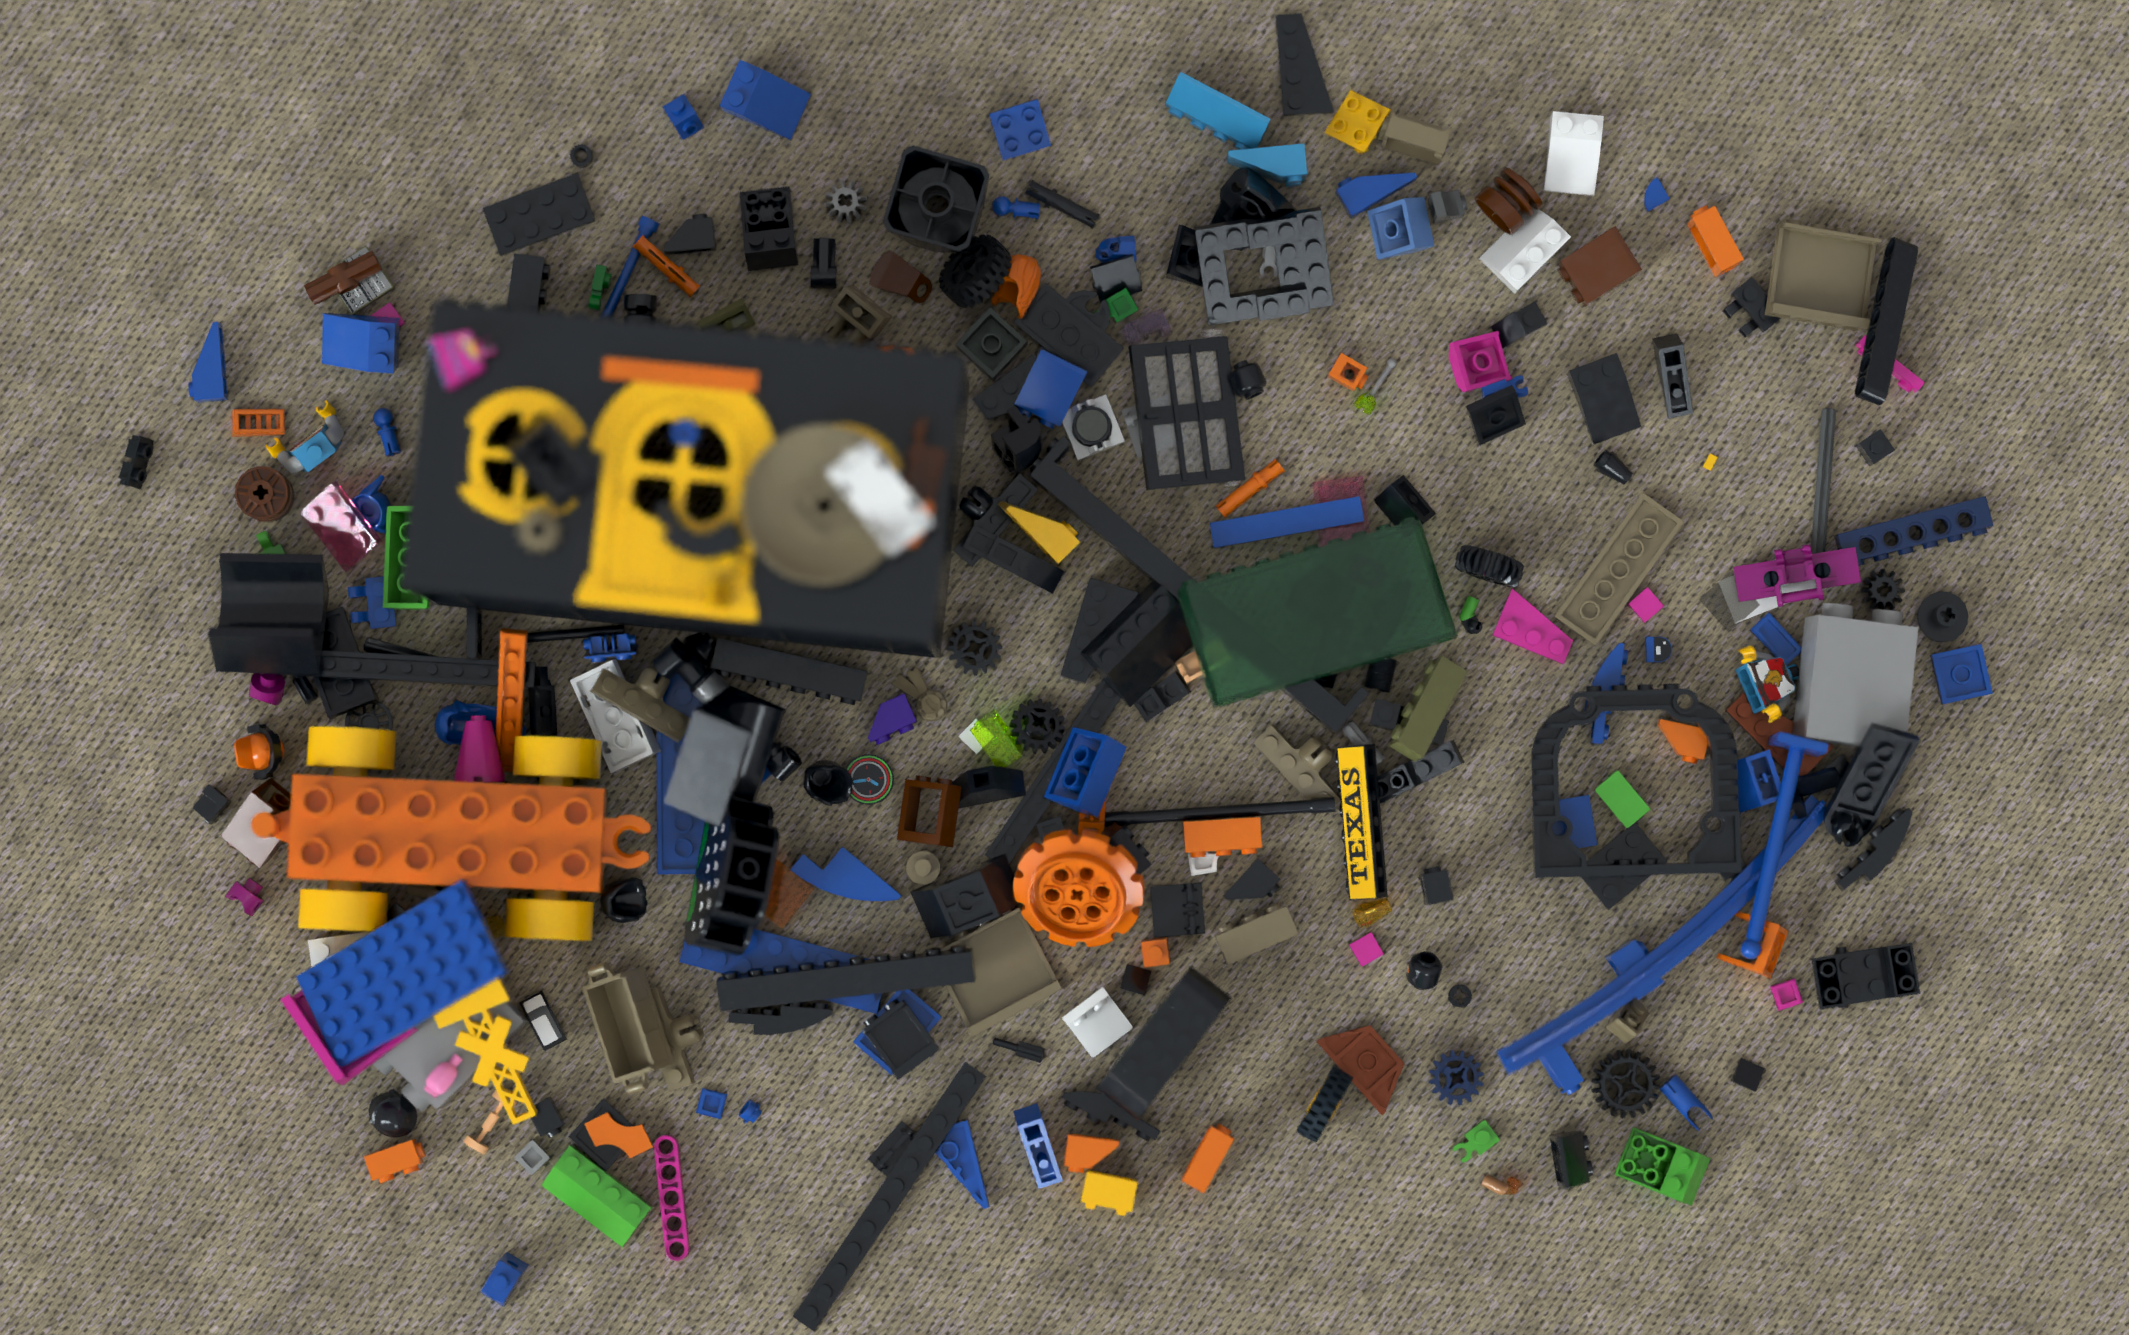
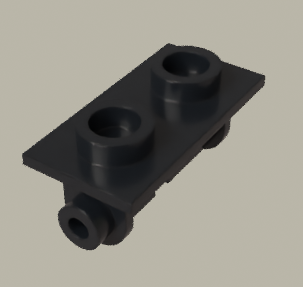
M132 435V439L128 440L125 457L132 458L131 463L123 461L120 476L118 477L121 479L120 484L137 489L142 488V484L147 477L148 461L153 454L154 440Z
M901 1121L868 1160L875 1168L887 1176L916 1133Z

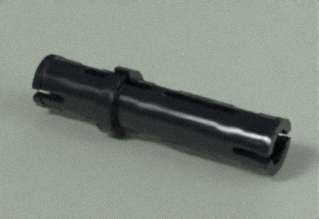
M1034 180L1030 182L1029 187L1038 192L1027 188L1025 195H1029L1045 203V207H1052L1093 229L1096 222L1087 217L1097 221L1100 214L1058 194V191L1055 189L1050 190Z

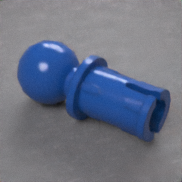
M999 196L993 201L992 209L998 216H1006L1010 212L1013 213V218L1021 216L1039 219L1041 203L1018 201V198L1015 199V203H1012L1007 197Z
M386 408L376 410L373 415V421L381 428L377 435L381 436L385 455L388 457L394 456L395 452L396 454L401 453L402 451L395 433L397 427H391L393 421L391 411Z

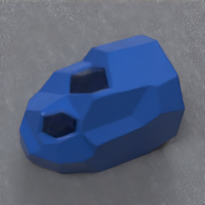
M1135 236L1108 238L1102 241L1096 249V258L1102 263L1133 254L1135 263L1137 261Z

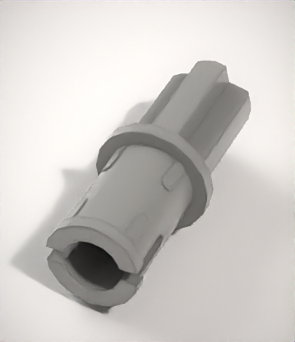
M1353 721L1349 722L1342 729L1343 733L1354 745L1373 744L1371 742L1372 738H1368ZM1375 746L1378 765L1386 757Z

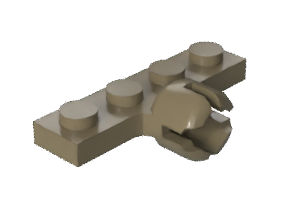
M647 667L641 672L637 682L631 684L605 668L601 670L590 690L591 693L677 743L681 741L691 718L663 702V696L671 683L670 679L661 675V677L658 676L656 681L653 682L658 671L655 668Z
M1272 724L1253 742L1306 800L1335 797V805L1341 801V796L1320 774L1321 769L1333 759V752L1329 746L1319 755L1315 752L1325 742L1318 736H1313L1301 747L1296 748Z
M659 986L651 989L675 1062V1064L661 1068L668 1089L671 1092L695 1083L685 1055V1048L701 1042L704 1032L703 1028L690 1031L689 1027L701 1023L698 1017L692 1013L676 1019L671 1016Z

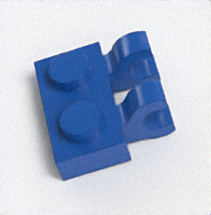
M384 576L365 578L366 586L348 587L349 598L367 597L369 611L351 612V623L370 622V629L397 626L395 609L383 608Z

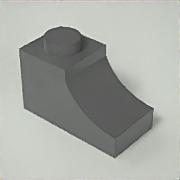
M1459 190L1430 193L1427 200L1434 225L1462 218L1465 214L1464 210L1468 209L1465 196H1460Z

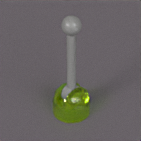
M1388 359L1387 367L1370 393H1363L1357 397L1353 404L1356 408L1361 410L1362 407L1364 408V413L1371 415L1376 406L1374 395L1391 368L1396 367L1397 362L1395 359Z

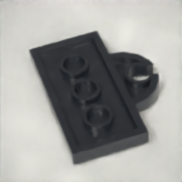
M1046 283L1034 297L1023 318H1017L1014 323L1052 355L1087 371L1083 381L1090 387H1093L1124 350L1123 346L1105 332L1111 318L1109 305L1106 300H1103L1099 311L1090 313L1086 308V304L1090 299L1096 298L1098 293L1081 290L1072 293L1065 299Z

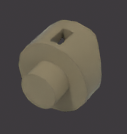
M918 851L909 857L906 863V871L908 877L913 882L919 885H927L938 878L941 865L939 859L933 853Z

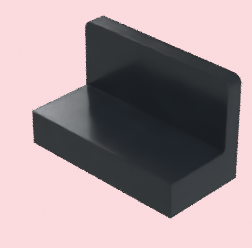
M1404 475L1374 499L1377 506L1404 538H1408L1436 514Z

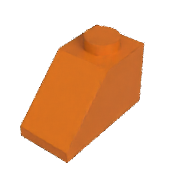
M1664 719L1658 720L1657 726L1676 755L1682 756L1683 762L1697 764V760H1704L1708 743L1699 727Z

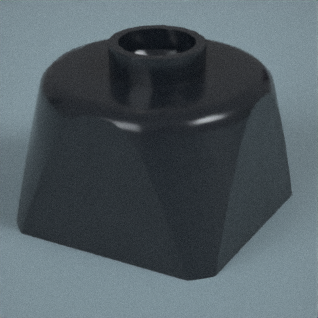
M914 145L906 148L902 153L883 218L884 226L898 238L926 250L946 253L959 252L967 248L976 234L983 212L989 181L987 169L984 165ZM934 196H942L948 201L949 206L943 212L932 213L927 210V203Z

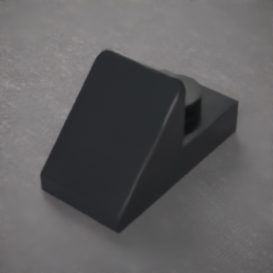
M1533 302L1521 310L1509 314L1490 327L1493 332L1499 331V339L1503 349L1547 325V322L1536 302Z

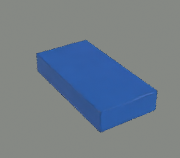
M1767 613L1750 629L1775 658H1783L1786 666L1801 653L1802 647L1770 613Z

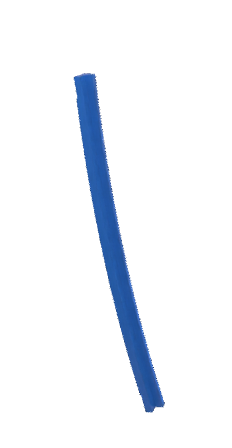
M1809 795L1804 801L1807 816L1798 819L1794 813L1789 818L1777 872L1823 821V813L1826 808L1824 806L1826 803L1823 800L1818 801L1814 796ZM1767 844L1747 864L1742 872L1728 883L1711 901L1641 960L1563 1014L1496 1051L1508 1075L1555 1050L1622 1007L1673 969L1718 931L1756 895Z

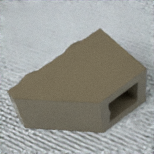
M1631 999L1613 1014L1606 1028L1624 1043H1627L1639 1033L1649 1012L1642 1003Z

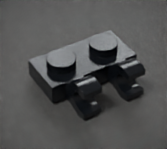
M1753 277L1731 293L1736 300L1722 310L1728 319L1741 308L1751 317V320L1738 330L1744 338L1758 327L1764 333L1781 319L1765 315L1767 294Z

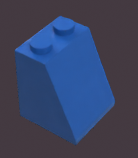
M1041 349L1014 405L1018 406L1021 414L1025 413L1029 418L1032 413L1041 417L1039 423L1052 429L1055 425L1060 427L1087 371Z

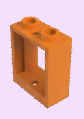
M1707 205L1693 212L1687 226L1715 278L1737 267L1744 258L1716 206L1708 209Z
M1217 1123L1216 1127L1210 1125L1182 1175L1181 1181L1205 1193L1234 1140L1230 1136L1232 1131Z

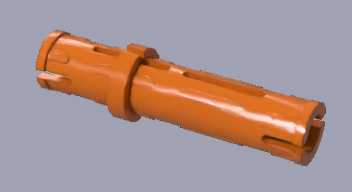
M644 235L633 245V248L669 278L667 280L669 283L676 284L689 298L700 287L683 271L684 268L682 266L678 267L663 252L649 242Z
M1274 459L1258 473L1255 471L1252 474L1253 477L1216 504V508L1226 518L1261 489L1265 490L1268 488L1267 485L1284 473L1285 470Z

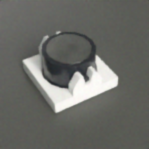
M1106 394L1073 406L1068 410L1062 422L1078 461L1125 442Z

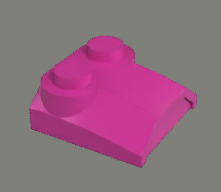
M1499 331L1449 344V360L1456 384L1463 393L1480 389L1503 379H1506V381L1512 380L1499 339Z

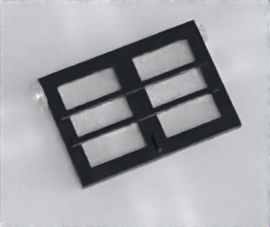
M1225 329L1201 331L1200 339L1128 346L1146 490L1224 483V488L1240 486L1239 481L1245 480L1235 394L1229 379L1232 370Z

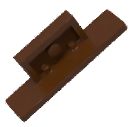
M922 416L921 421H915L912 436L916 437L914 448H908L905 462L910 463L908 473L902 472L900 480L915 498L934 503L946 450L921 444L928 417Z

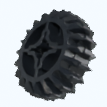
M1471 545L1461 546L1455 559V567L1460 572L1494 584L1512 588L1517 587L1523 576L1524 565L1520 561L1484 548Z
M1627 1049L1625 1057H1623L1621 1050H1616V1059H1614L1611 1053H1608L1606 1055L1610 1061L1608 1064L1603 1060H1599V1064L1604 1068L1602 1071L1594 1068L1593 1072L1600 1074L1599 1079L1591 1078V1082L1599 1083V1087L1593 1088L1591 1091L1592 1093H1601L1595 1101L1599 1103L1605 1100L1601 1107L1602 1110L1606 1111L1611 1106L1610 1115L1615 1116L1617 1111L1620 1110V1118H1625L1626 1111H1629L1630 1117L1635 1118V1109H1638L1640 1114L1645 1113L1642 1107L1643 1104L1649 1108L1653 1107V1104L1648 1099L1649 1097L1658 1099V1095L1652 1093V1089L1658 1090L1661 1086L1653 1084V1080L1660 1079V1075H1651L1650 1073L1656 1069V1066L1646 1067L1650 1058L1645 1057L1642 1061H1639L1641 1052H1636L1634 1058H1631L1632 1051ZM1630 1062L1625 1073L1620 1076L1609 1072L1617 1064ZM1637 1067L1645 1075L1646 1088L1638 1085L1635 1081ZM1628 1076L1632 1086L1638 1089L1626 1088L1627 1091H1623V1085L1614 1080V1078L1625 1080V1077ZM1606 1080L1611 1081L1617 1087L1614 1101L1607 1094ZM1630 1092L1643 1095L1633 1104L1621 1105L1623 1099Z

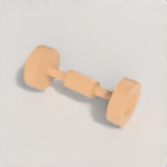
M497 1090L494 1091L492 1096L500 1101L495 1111L490 1112L482 1125L483 1130L477 1139L467 1135L463 1141L469 1147L484 1155L489 1147L481 1141L487 1131L490 1132L499 1119L498 1114L504 1106ZM515 1100V1102H514V1104H513V1107H514V1108H515L516 1104L518 1103L516 1100Z

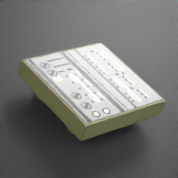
M365 245L338 264L346 261L350 262L370 252V250ZM381 271L360 282L359 286L341 295L338 294L350 314L355 315L393 290L394 286L385 272Z

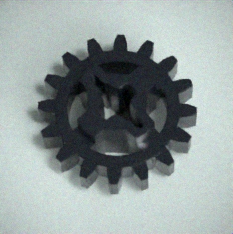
M975 620L972 621V626L970 627L963 622V630L960 631L955 628L954 631L957 636L949 637V640L953 642V646L947 647V650L954 653L949 659L950 661L957 660L955 668L958 669L963 666L964 674H967L969 669L973 670L974 676H977L979 669L986 674V667L988 665L992 668L996 667L993 659L1001 658L996 653V650L1002 649L1001 645H996L1000 636L993 637L992 633L995 629L991 627L989 630H986V622H983L980 627L977 626ZM972 631L982 632L987 638H977ZM964 635L966 638L965 645L958 650L959 640ZM973 641L976 644L986 643L979 648V654L977 655L974 652L964 653L968 651L971 647L970 643ZM992 646L991 655L985 661L983 657L986 648ZM970 657L975 659L977 665H970L962 659Z
M1030 699L1027 702V707L1021 703L1018 711L1014 710L1012 714L1013 719L1009 724V727L1014 729L1011 730L1010 735L1011 737H1018L1015 742L1016 745L1024 744L1023 751H1027L1030 747L1033 754H1036L1038 749H1041L1045 754L1047 753L1048 746L1054 750L1057 742H1061L1063 738L1062 733H1064L1066 726L1061 724L1065 718L1064 716H1057L1060 709L1055 708L1052 710L1050 708V701L1045 706L1042 705V699H1039L1037 704H1034ZM1022 719L1024 720L1023 724L1025 725V729H1024V730H1022V727H1021V720H1022ZM1051 723L1054 727L1053 734L1051 733L1052 729L1049 727Z

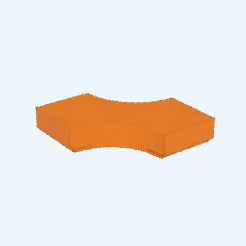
M608 1112L585 1123L595 1147L604 1144L615 1145L624 1150L629 1158L654 1147L643 1124L636 1126L619 1124Z

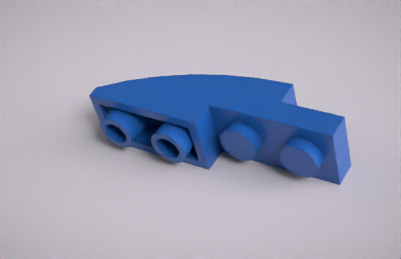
M1618 643L1607 655L1594 676L1591 686H1601V691L1612 690V685L1625 684V675H1621L1622 665L1627 664L1628 650H1624V643ZM1586 699V703H1585V708H1584V710H1586L1587 707H1588V701H1587V699ZM1611 711L1601 712L1599 717L1593 721L1591 744L1601 745L1603 744V739H1608L1609 725L1605 724L1606 714H1610Z

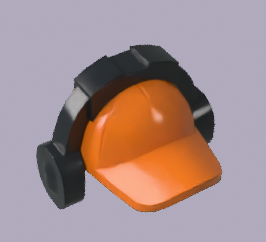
M266 724L248 726V734H254L237 739L234 743L237 765L240 768L261 770L253 773L254 780H265L274 777L273 772L277 769L284 756L285 747L283 742L279 739L278 734L267 728Z

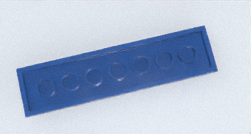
M659 672L656 675V679L658 678V676L661 677V674ZM676 674L670 679L671 683L663 696V702L685 716L692 718L694 709L702 704L696 696L692 695L690 686ZM656 730L657 743L661 749L657 753L658 875L695 874L705 820L664 803L687 730L678 743Z
M754 929L750 943L742 955L735 956L687 945L686 941H684L679 962L719 973L737 971L739 975L748 974L747 970L754 968H763V972L773 971V967L788 965V969L799 968L798 964L813 962L814 966L824 965V961L838 959L839 963L849 962V958L858 956ZM882 993L824 1000L877 1014Z

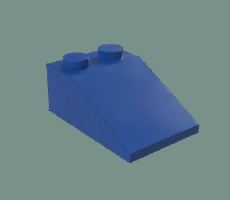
M739 60L719 106L726 113L791 140L811 94L761 68Z
M323 313L322 364L366 372L394 374L398 369L400 318Z

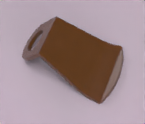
M891 250L880 257L870 276V285L884 291L907 296L916 303L925 302L932 291L931 280ZM925 283L926 292L923 296L918 297L917 290L921 284Z

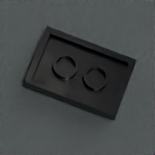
M1634 823L1587 861V865L1616 864L1617 859H1632V864H1641L1642 859L1657 858L1658 863H1666L1668 861L1640 827ZM1651 875L1588 876L1581 878L1607 910H1609Z

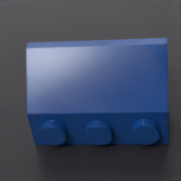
M1073 727L1044 797L1080 813L1098 817L1127 747L1107 735Z

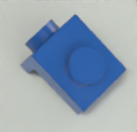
M684 94L663 106L664 111L682 140L687 139L704 128Z

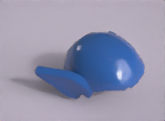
M380 475L351 499L348 513L351 521L356 526L386 534L387 506L392 505L386 495L378 492L385 478L384 475Z

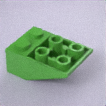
M1633 1127L1614 1175L1692 1206L1711 1158Z

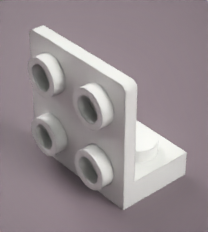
M1103 987L1062 1017L1091 1057L1097 1056L1132 1029L1130 1022Z

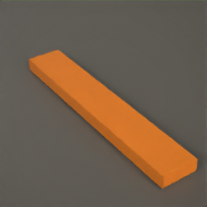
M502 628L500 633L496 742L503 770L513 772L515 736H522L528 631Z

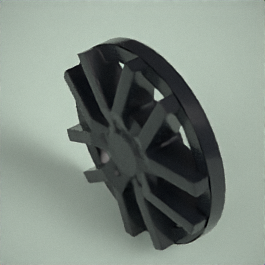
M371 703L373 704L372 713H366V706L362 707L363 715L354 710L348 712L345 717V727L350 728L349 724L359 726L358 728L381 729L379 726L388 724L387 730H392L393 718L391 712L383 703ZM376 705L383 708V712L375 715ZM352 714L359 716V721H350V716ZM387 714L388 721L379 723L378 717Z

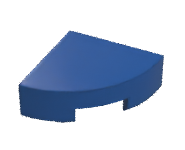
M1658 177L1648 185L1645 191L1644 206L1647 212L1670 200Z

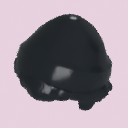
M394 1089L379 1094L370 1102L368 1109L369 1122L381 1134L388 1137H403L409 1134L416 1126L417 1110L415 1106L403 1094H399Z

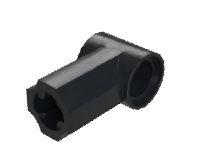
M814 238L813 266H811L810 273L811 288L836 289L835 239Z

